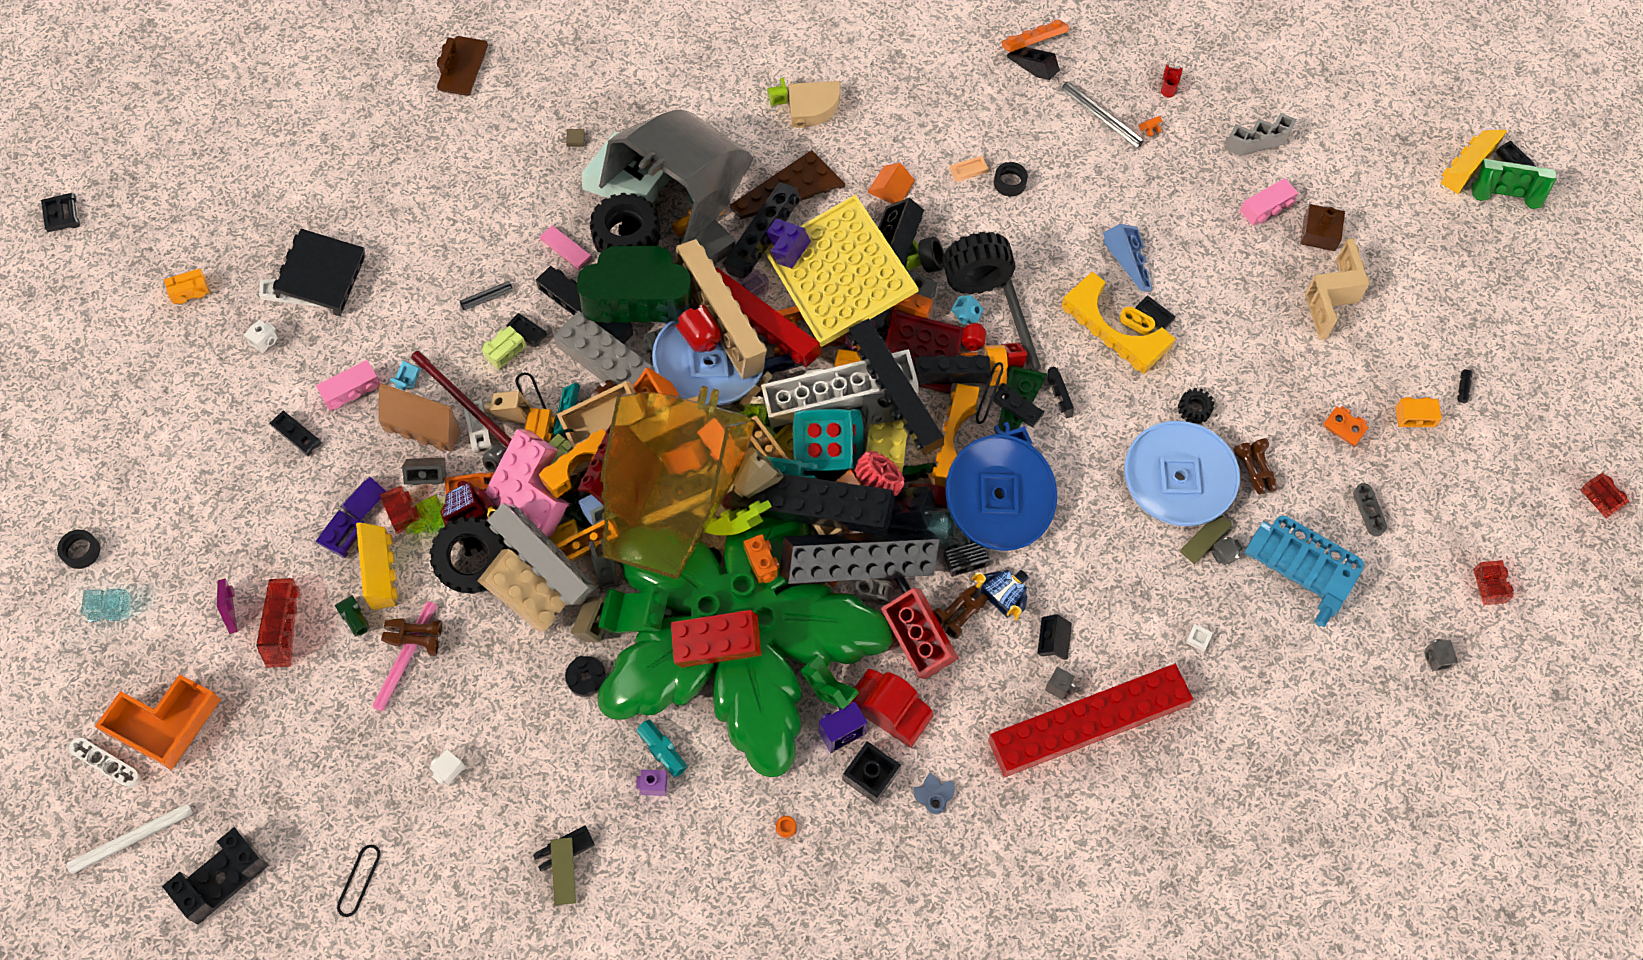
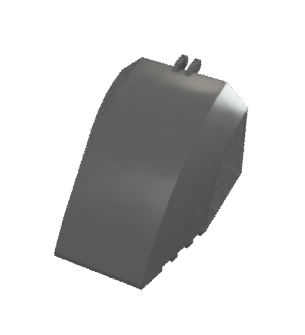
M681 109L672 110L627 128L608 140L599 187L602 189L637 157L643 156L644 159L639 163V168L643 170L650 163H653L648 171L649 175L653 176L660 169L686 187L694 202L683 240L684 244L694 240L727 209L743 176L749 169L753 157L748 151L694 113Z

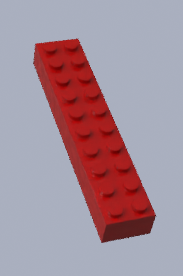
M1176 663L991 733L988 742L1005 778L1189 707L1194 699Z

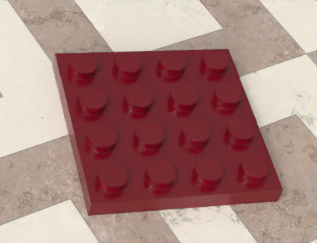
M893 310L885 345L891 353L909 349L913 363L915 357L919 356L937 357L944 355L946 357H955L959 355L964 327ZM918 384V387L950 394L952 384Z

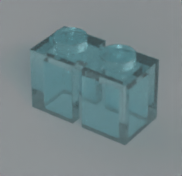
M106 589L105 595H103V590H84L80 613L87 620L98 622L100 619L108 618L111 621H120L121 618L129 617L131 595L125 589Z

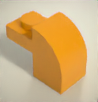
M985 346V356L990 358L991 371L997 362L1003 363L1004 369L998 385L1001 383L1007 385L1008 361L1005 346ZM1000 365L996 367L989 386L996 385L1001 370Z

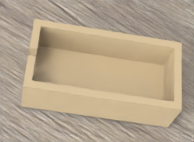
M628 381L557 414L563 429H573L574 431L565 433L572 449L578 443L588 439L593 432H598L600 429L606 432L610 425L624 424L628 426L635 421L647 417L631 382Z
M510 549L501 550L478 579L481 585L537 631H546L556 618L554 614H559L566 605L560 598L561 594L557 590L553 591L546 584L547 580L542 576L536 575L532 571V567L522 561Z

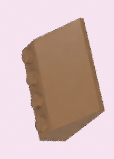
M380 383L379 422L384 431L393 434V432L398 433L401 437L408 440L410 438L415 439L422 445H433L440 451L447 450L452 452L461 431L450 406Z

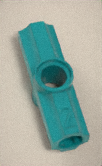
M650 719L639 725L636 732L647 744L654 758L664 765L673 778L684 773L688 766L675 751L676 749L666 735L663 736Z

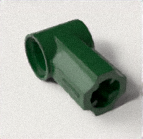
M353 595L334 605L355 637L363 635L370 629Z

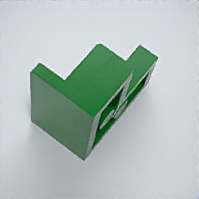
M815 655L800 670L820 700L842 710L859 694L857 689L838 682L819 655Z

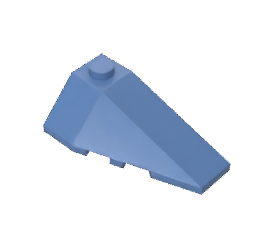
M1119 224L1103 232L1106 247L1140 291L1151 292L1152 286L1149 272L1144 268V263L1147 262L1146 257L1141 254V249L1144 248L1138 227Z

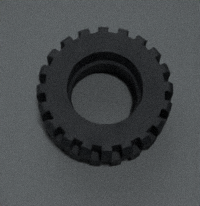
M621 193V195L617 196L613 194L609 199H603L601 205L597 204L594 208L595 211L590 216L592 240L599 253L612 246L659 245L661 229L658 212L650 201L646 202V198L643 196L637 197V194L630 193V195ZM623 221H632L641 225L638 231L627 236H619L610 232L613 226Z
M994 232L972 233L967 237H961L960 240L954 241L951 246H948L942 261L949 286L962 294H981L985 291H992L994 288H998L1003 283H1006L1012 277L1016 267L1009 241L1001 234H995Z
M476 517L457 518L458 520L446 523L447 526L441 527L437 537L433 538V546L430 548V564L433 567L435 576L445 586L460 593L476 594L477 592L486 591L487 589L478 582V579L501 550L507 549L503 536L494 533L489 527L491 524L486 520L477 519ZM465 537L480 539L488 549L486 565L482 570L474 574L459 572L451 562L453 546Z

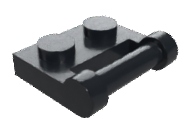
M68 193L41 200L44 226L47 232L80 226V220L77 218L75 203L77 200L75 194ZM64 203H67V204H68V211H69V218H68V219H65V218H64V211H63V204H64Z

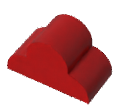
M867 669L854 688L858 690L859 694L849 703L856 702L866 719L910 748L913 747L934 716L932 709L918 698L917 691L907 681L893 673L886 672L883 675L873 669Z

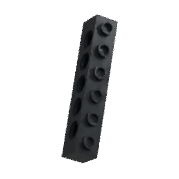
M781 182L776 185L722 263L728 274L746 280L768 246L772 243L766 231L775 219L786 222L794 208L799 204L801 197L796 187Z

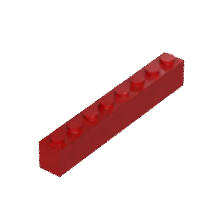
M718 267L715 268L717 273L721 274L725 286L730 288L733 299L738 301L742 313L748 317L750 326L756 330L758 335L762 334L770 344L778 346L783 354L790 355L795 363L801 364L805 368L822 354L818 341Z

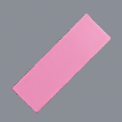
M553 225L540 236L541 241L578 270L592 259L588 252Z

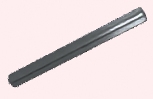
M1009 278L1006 283L1002 284L1022 347L1027 352L1026 358L1030 370L1038 371L1041 369V365L1012 280Z

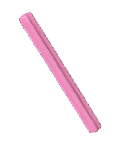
M427 601L415 624H428L437 608L436 604ZM410 632L409 635L422 636L423 633ZM404 644L373 703V707L376 710L383 711L417 645Z

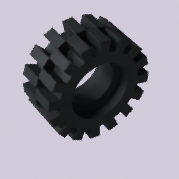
M1194 388L1193 391L1189 389L1187 393L1183 394L1178 404L1179 414L1182 413V419L1186 417V422L1192 420V423L1198 421V424L1207 421L1214 410L1213 397H1208L1209 393L1207 391L1204 394L1202 393L1203 389L1197 391V388ZM1192 401L1199 402L1203 406V410L1195 411L1189 406V403Z

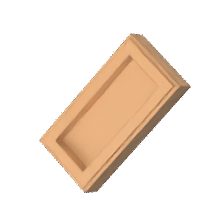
M983 156L950 165L951 173L956 182L985 174L989 171Z

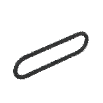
M997 362L991 371L976 414V422L978 424L984 423L988 416L1004 369L1001 362ZM1000 365L1001 370L985 416L982 421H979V414L994 371Z
M526 372L519 374L515 380L518 390L522 393L518 379L522 375H528L533 382L543 409H546L533 376Z
M366 845L358 855L337 904V911L343 917L354 915L359 908L380 859V850L375 845ZM367 848H374L377 851V858L355 909L351 913L345 914L341 911L340 906L361 856Z

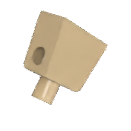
M520 391L494 393L492 401L484 404V412L486 414H493L500 422L526 424L529 408H533Z

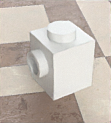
M446 749L441 756L438 755L433 759L429 769L433 773L431 777L440 785L444 782L449 786L465 766L461 760Z

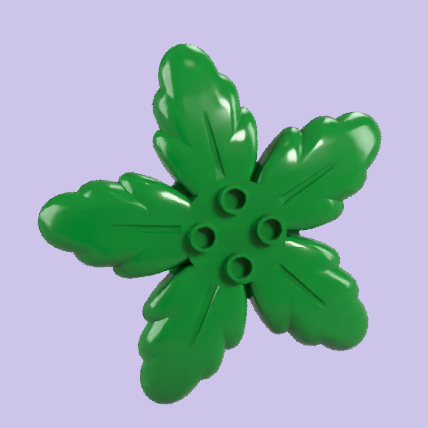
M761 517L763 522L738 534L727 535L724 551L725 565L720 567L715 555L703 541L697 538H690L686 541L672 529L656 531L644 527H635L634 529H627L622 532L620 537L615 540L613 553L618 564L624 568L623 576L625 581L640 592H650L651 585L669 591L664 614L674 617L663 619L660 631L639 632L635 638V644L625 648L618 654L614 662V669L601 684L597 696L600 711L611 719L625 720L639 713L646 716L655 715L663 711L672 702L676 705H684L699 693L710 677H715L713 694L714 714L718 720L726 722L731 744L737 750L745 753L747 761L757 773L766 777H778L787 772L793 764L796 752L795 738L800 733L802 726L801 717L796 703L801 700L802 689L793 670L784 658L787 657L797 663L806 665L815 655H819L827 667L831 664V661L842 664H854L864 656L877 655L886 651L894 641L895 634L885 615L864 605L862 600L854 594L834 593L828 585L822 583H808L790 587L792 584H788L779 574L780 569H777L778 577H775L773 581L758 583L745 553L743 541L762 534L765 541L769 540L772 547L770 552L772 558L776 557L780 566L784 536L811 535L810 528L806 523ZM752 610L758 615L761 656L683 668L674 664L671 622Z

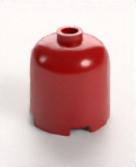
M701 304L699 305L700 308L696 310L690 308L678 317L679 323L675 324V327L691 349L699 353L715 350L722 337V331L706 305Z

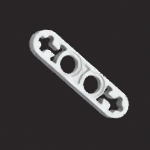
M76 738L70 743L69 751L72 755L124 787L134 788L140 783L141 775L137 770L88 740ZM80 745L87 749V754L78 750L77 746ZM96 753H101L102 759L98 763H92V757ZM113 763H118V770L114 773H109V766ZM123 772L130 776L132 775L134 779L132 781L127 780L122 776Z

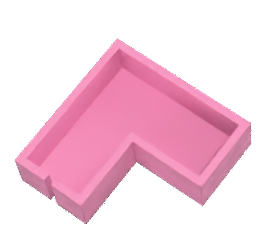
M517 429L485 492L492 503L498 508L503 503L516 505L547 537H552L569 503L561 497L556 499L541 484L542 481L539 474L545 467L551 465L558 449L548 442L542 441V438L530 430Z

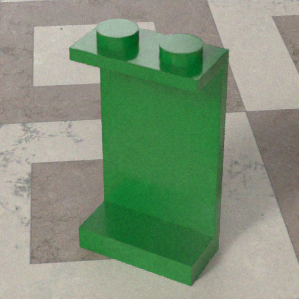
M651 585L650 592L624 594L614 589H607L598 628L611 633L660 631L669 591L655 585Z

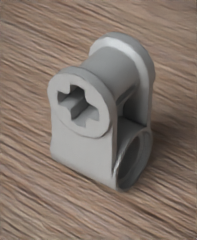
M877 579L857 580L854 594L861 600L886 605L891 602L889 596L893 583ZM865 586L868 588V591H861L859 587Z

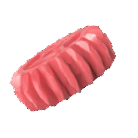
M876 451L865 452L855 464L854 471L857 473L856 476L860 479V483L865 486L890 489L893 491L894 496H897L905 485V479L902 476L903 473L899 471V467L882 453L879 454Z

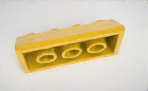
M1505 129L1483 130L1478 136L1474 135L1469 142L1470 146L1466 145L1461 151V157L1456 156L1451 163L1452 167H1447L1441 176L1444 178L1441 184L1459 194L1482 167L1483 159H1489L1507 131Z
M356 523L363 597L372 610L396 606L395 599H398L399 596L397 587H394V581L397 580L395 569H392V563L395 562L394 553L390 551V545H393L392 535L383 526Z

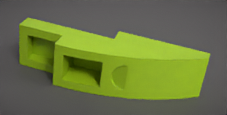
M758 500L748 506L749 511L747 508L743 510L738 508L734 511L728 509L720 514L721 518L716 516L709 520L708 523L710 525L703 528L705 533L713 535H733L744 532L763 522L759 514L772 506L768 500L760 503Z

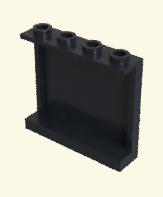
M300 229L299 233L295 234L293 238L292 249H289L287 252L286 263L281 265L279 279L274 281L273 290L275 291L276 298L283 294L333 309V315L341 317L366 257L365 248Z

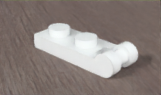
M482 400L474 401L473 403L484 412ZM464 408L473 452H480V449L484 448L489 449L492 446L489 430ZM478 438H484V441L477 442Z

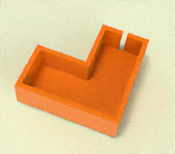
M179 674L155 709L120 691L95 727L105 735L172 771L221 699L211 690L199 684L197 685L194 681Z

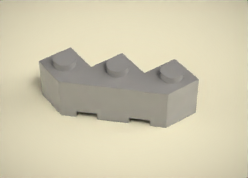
M1280 113L1275 125L1259 118L1252 130L1235 124L1225 149L1241 156L1284 145L1297 119Z

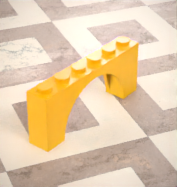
M1092 271L1064 296L1061 307L1067 314L1075 317L1079 324L1086 326L1094 336L1103 340L1107 347L1114 349L1122 359L1130 362L1135 370L1145 374L1172 348L1176 338L1162 327L1156 332L1144 336L1125 335L1111 328L1101 317L1097 305V299L1103 292L1106 282Z

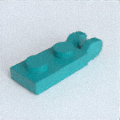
M766 456L773 463V468H778L782 474L817 479V477L812 475H803V468L816 470L819 468V465Z

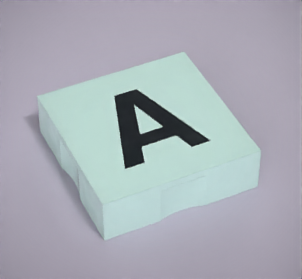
M614 132L613 135H612L608 140H610L612 137H614V136H615L616 134H618V133H617V132ZM608 141L582 172L583 190L610 198L613 194L617 196L621 195V193H626L627 195L634 193L637 194V197L643 196L646 198V202L650 201L651 203L657 198L662 187L672 178L661 169L653 176L649 175L648 171L653 163H650L643 170L639 168V163L644 159L640 155L601 189L599 183Z

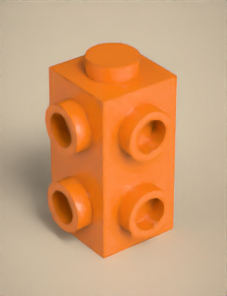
M761 534L743 541L745 553L758 583H769L775 577H778L777 569H780L777 558H772L770 553L772 547L769 540L765 541Z

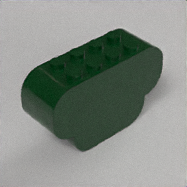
M659 246L609 247L600 253L597 264L584 267L578 274L577 290L581 312L590 321L605 323L678 322V317L692 308L691 280L688 270L679 264H673L669 251Z

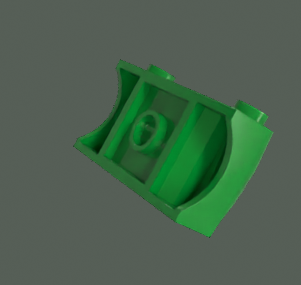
M1483 159L1479 176L1471 185L1472 195L1478 201L1488 200L1492 193L1524 198L1525 204L1529 208L1537 209L1544 205L1557 177L1555 169Z

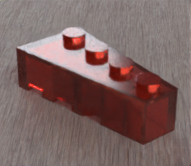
M293 578L269 579L256 644L266 668L291 667L297 598L300 596L299 586H296Z

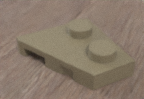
M767 371L762 380L741 400L737 406L741 412L746 408L748 410L751 409L749 403L753 396H763L761 385L769 383L773 375Z

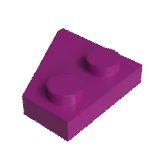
M225 578L218 580L217 608L229 634L238 632L233 603L235 593L233 586H229Z

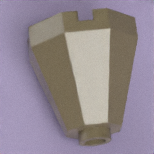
M751 447L746 452L733 481L735 486L733 490L740 497L746 496L750 498L778 483L784 476L778 468H773V463L765 455Z

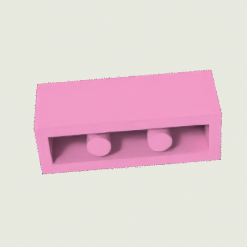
M1284 178L1245 200L1240 212L1253 226L1257 223L1261 224L1269 216H1275L1283 208H1290L1294 205L1298 192Z
M366 360L317 384L316 387L329 411L342 407L343 404L351 400L358 399L367 392L376 390L380 382L370 363Z

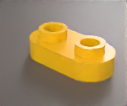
M1125 307L1121 311L1120 321L1124 325L1143 335L1153 332L1155 321L1152 317L1133 307Z

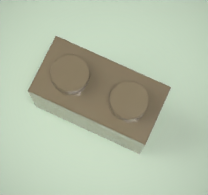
M588 597L571 631L573 635L584 642H600L605 630L598 628L605 599L602 597Z

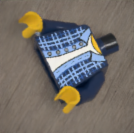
M1009 570L986 574L977 572L971 578V581L975 580L978 582L977 588L983 585L980 593H985L988 601L1006 618L1014 615V620L1017 621L1020 614L1025 611L1028 597L1026 594L1027 587L1023 583L1028 579V575L1023 570H1020L1015 575Z

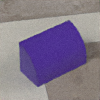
M369 476L340 507L357 520H361L387 491Z

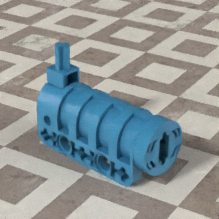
M1279 516L1273 525L1263 520L1244 551L1245 555L1258 560L1269 569L1277 571L1288 580L1291 579L1302 588L1310 590L1322 599L1317 608L1320 612L1314 620L1319 627H1325L1330 617H1334L1338 613L1364 569V562L1361 558L1287 516ZM1282 522L1285 523L1284 528L1280 527ZM1297 531L1303 532L1305 539H1298L1295 533ZM1309 538H1312L1309 544L1306 543ZM1317 542L1321 544L1319 549L1316 548ZM1331 552H1338L1341 559H1333ZM1352 563H1355V564H1356V568H1355V569H1352V568H1351V567H1352Z

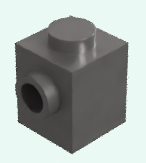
M1435 639L1425 648V659L1430 663L1432 671L1451 669L1458 663L1451 640Z
M1057 666L1045 691L1063 700L1066 693L1070 695L1076 684L1072 683L1075 676Z

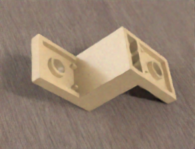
M1354 238L1346 240L1336 258L1340 272L1314 275L1305 292L1319 340L1327 339L1337 323V313L1334 312L1332 306L1359 303L1370 284L1369 277L1366 276L1364 270V262L1359 255V247L1356 245Z

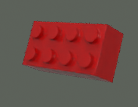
M913 587L881 608L918 678L927 679L959 659L922 590Z
M752 610L671 622L674 664L681 668L761 656L758 615Z

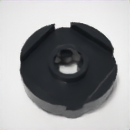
M590 656L576 657L568 665L565 672V681L570 691L580 697H588L598 693L601 684L606 678L603 664L598 659ZM589 672L591 678L582 681L581 674Z

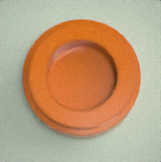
M782 816L777 820L776 832L779 836L790 838L795 834L797 824L792 817Z

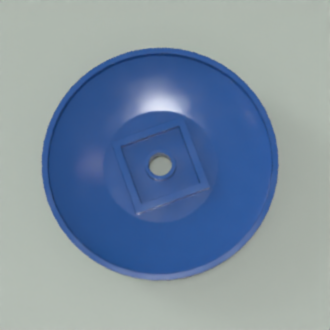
M989 435L979 438L964 447L955 457L949 468L945 490L948 509L957 527L974 543L996 551L1017 550L1036 541L1051 524L1057 506L1055 477L1043 455L1024 440L1009 435ZM996 489L1002 491L1003 496L1001 499L996 498L994 494Z

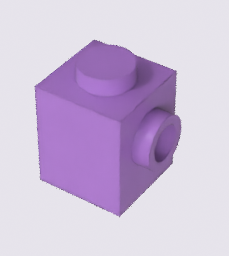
M641 769V776H637L636 788L640 790L641 795L666 796L667 771Z

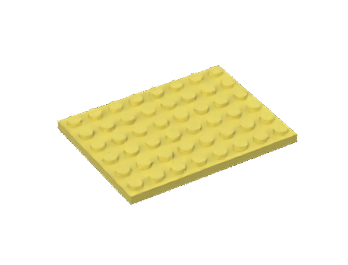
M856 194L800 226L805 228L811 242L792 269L777 264L771 252L774 246L772 243L765 251L766 256L821 347L849 332L850 327L868 318L871 319L919 291L917 285Z

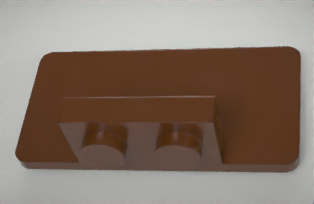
M456 36L455 39L447 38L446 43L442 46V54L437 59V67H439L441 73L437 84L438 91L465 96L471 94L488 47L487 41Z

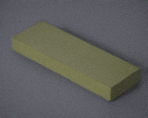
M1222 515L1206 523L1180 550V553L1195 565L1233 524Z
M572 837L550 839L554 906L576 903Z

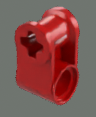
M1166 64L1161 87V94L1164 97L1171 98L1175 96L1183 68H1173Z

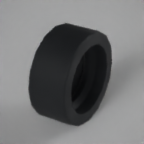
M1005 162L996 169L993 182L994 187L1004 196H1017L1025 190L1028 174L1022 165L1015 162ZM1011 173L1017 175L1021 182L1017 185H1008L1000 178L1004 174Z
M934 236L920 240L918 254L924 270L928 273L942 270L944 268L942 262L944 251L940 241Z
M80 529L65 534L57 546L58 556L67 566L73 569L89 567L97 560L101 550L97 539L90 532ZM84 539L90 543L88 551L82 557L72 559L68 556L70 546L76 541Z

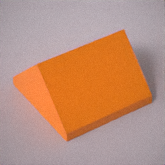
M901 162L885 165L869 188L868 193L894 204L905 198L915 179Z

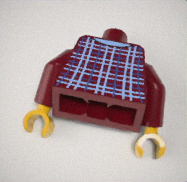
M460 481L456 489L446 494L441 516L444 525L447 526L446 523L458 520L457 518H477L485 514V510H488L487 517L489 518L496 510L492 507L494 504L486 492L477 486L474 487L467 481Z

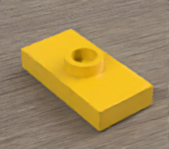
M572 519L557 526L552 537L548 538L556 545L578 534L580 530L576 520Z

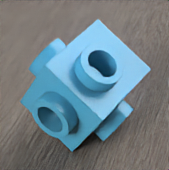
M972 295L959 296L951 309L962 324L976 323L984 310Z

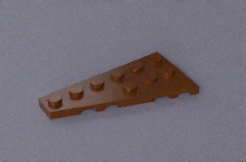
M811 150L730 204V208L741 220L755 216L779 182L796 187L801 197L800 201L812 198L816 194L828 193L832 189L844 188L845 183Z

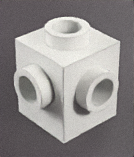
M261 320L251 325L244 334L248 344L262 354L278 339L274 332L276 329L267 322L265 324Z

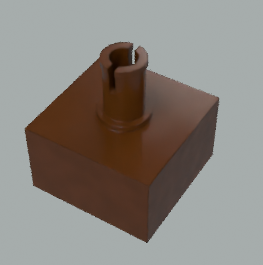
M1310 204L1304 215L1300 244L1336 251L1342 240L1345 211L1337 210L1333 207Z

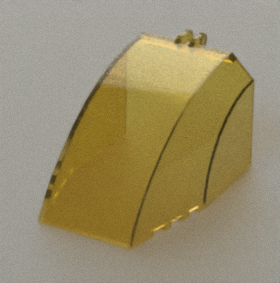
M706 386L701 387L697 402L673 395L647 391L617 396L601 472V482H603L601 495L602 500H604L602 519L604 520L605 528L603 532V557L678 579L736 477L747 452L755 420L744 414L716 407L719 390L713 389L711 392L709 405L705 404L708 392Z

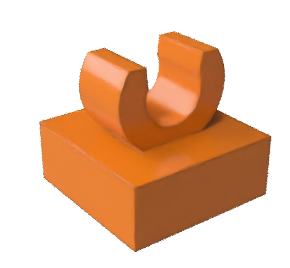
M1159 115L1138 126L1141 131L1147 129L1146 134L1150 137L1153 136L1152 129L1156 133L1161 132V128L1157 124L1163 121Z

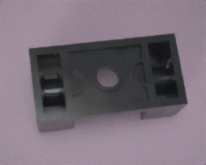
M235 827L216 841L222 850L188 877L184 873L178 872L162 886L183 915L197 925L269 866L247 837ZM219 873H225V880L221 884H216L215 877Z

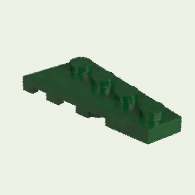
M1011 366L1007 385L1011 390L1033 404L1047 377V373ZM1001 409L998 423L999 429L1005 433L1003 426L1006 422L1010 426L1009 431L1020 428L1023 421L1005 409Z

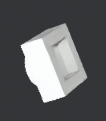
M1194 624L1185 643L1204 652L1213 632Z

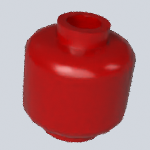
M979 323L967 325L963 330L962 345L969 351L982 349L986 341V329Z

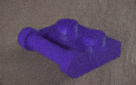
M338 510L316 539V542L338 556L346 558L348 550L358 538L356 523L364 522L356 520ZM354 526L355 529L352 531V533L349 535V537L346 539L341 547H338V545L341 543V541L344 539V537L347 535L350 529Z

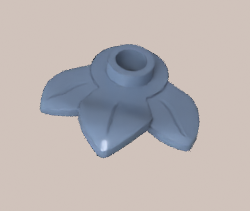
M930 773L924 780L923 787H914V797L919 803L925 805L930 813L940 814L945 810L946 802L950 801L954 796L953 781H947L941 785V782ZM932 802H939V807H933Z

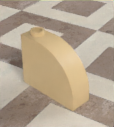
M840 81L788 84L792 128L815 126L829 120L839 107Z

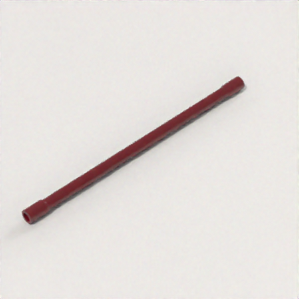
M415 351L411 359L430 374L508 448L512 439L446 378L420 351ZM567 491L559 497L562 498L567 493Z

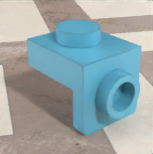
M402 361L396 377H391L390 381L395 383V387L399 389H413L421 368Z

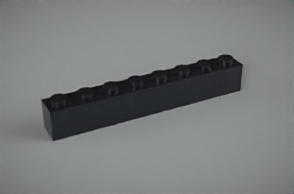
M868 318L850 327L848 340L851 346H856L858 357L861 361L866 362L868 373L870 376L874 375L878 389L880 391L883 390L886 394L884 395L886 402L889 406L892 405L894 407L896 418L904 423L903 428L908 436L911 435L914 439L912 442L916 450H921L922 454L926 455L944 446L943 434L870 319Z

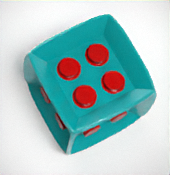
M819 409L795 411L793 419L794 460L819 465V468L816 470L803 468V471L855 470L857 460L864 454L863 420L860 410Z

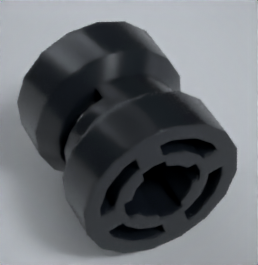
M465 537L458 541L460 545H463L462 550L467 557L472 556L471 549L476 548L478 552L483 549L481 542L475 537Z

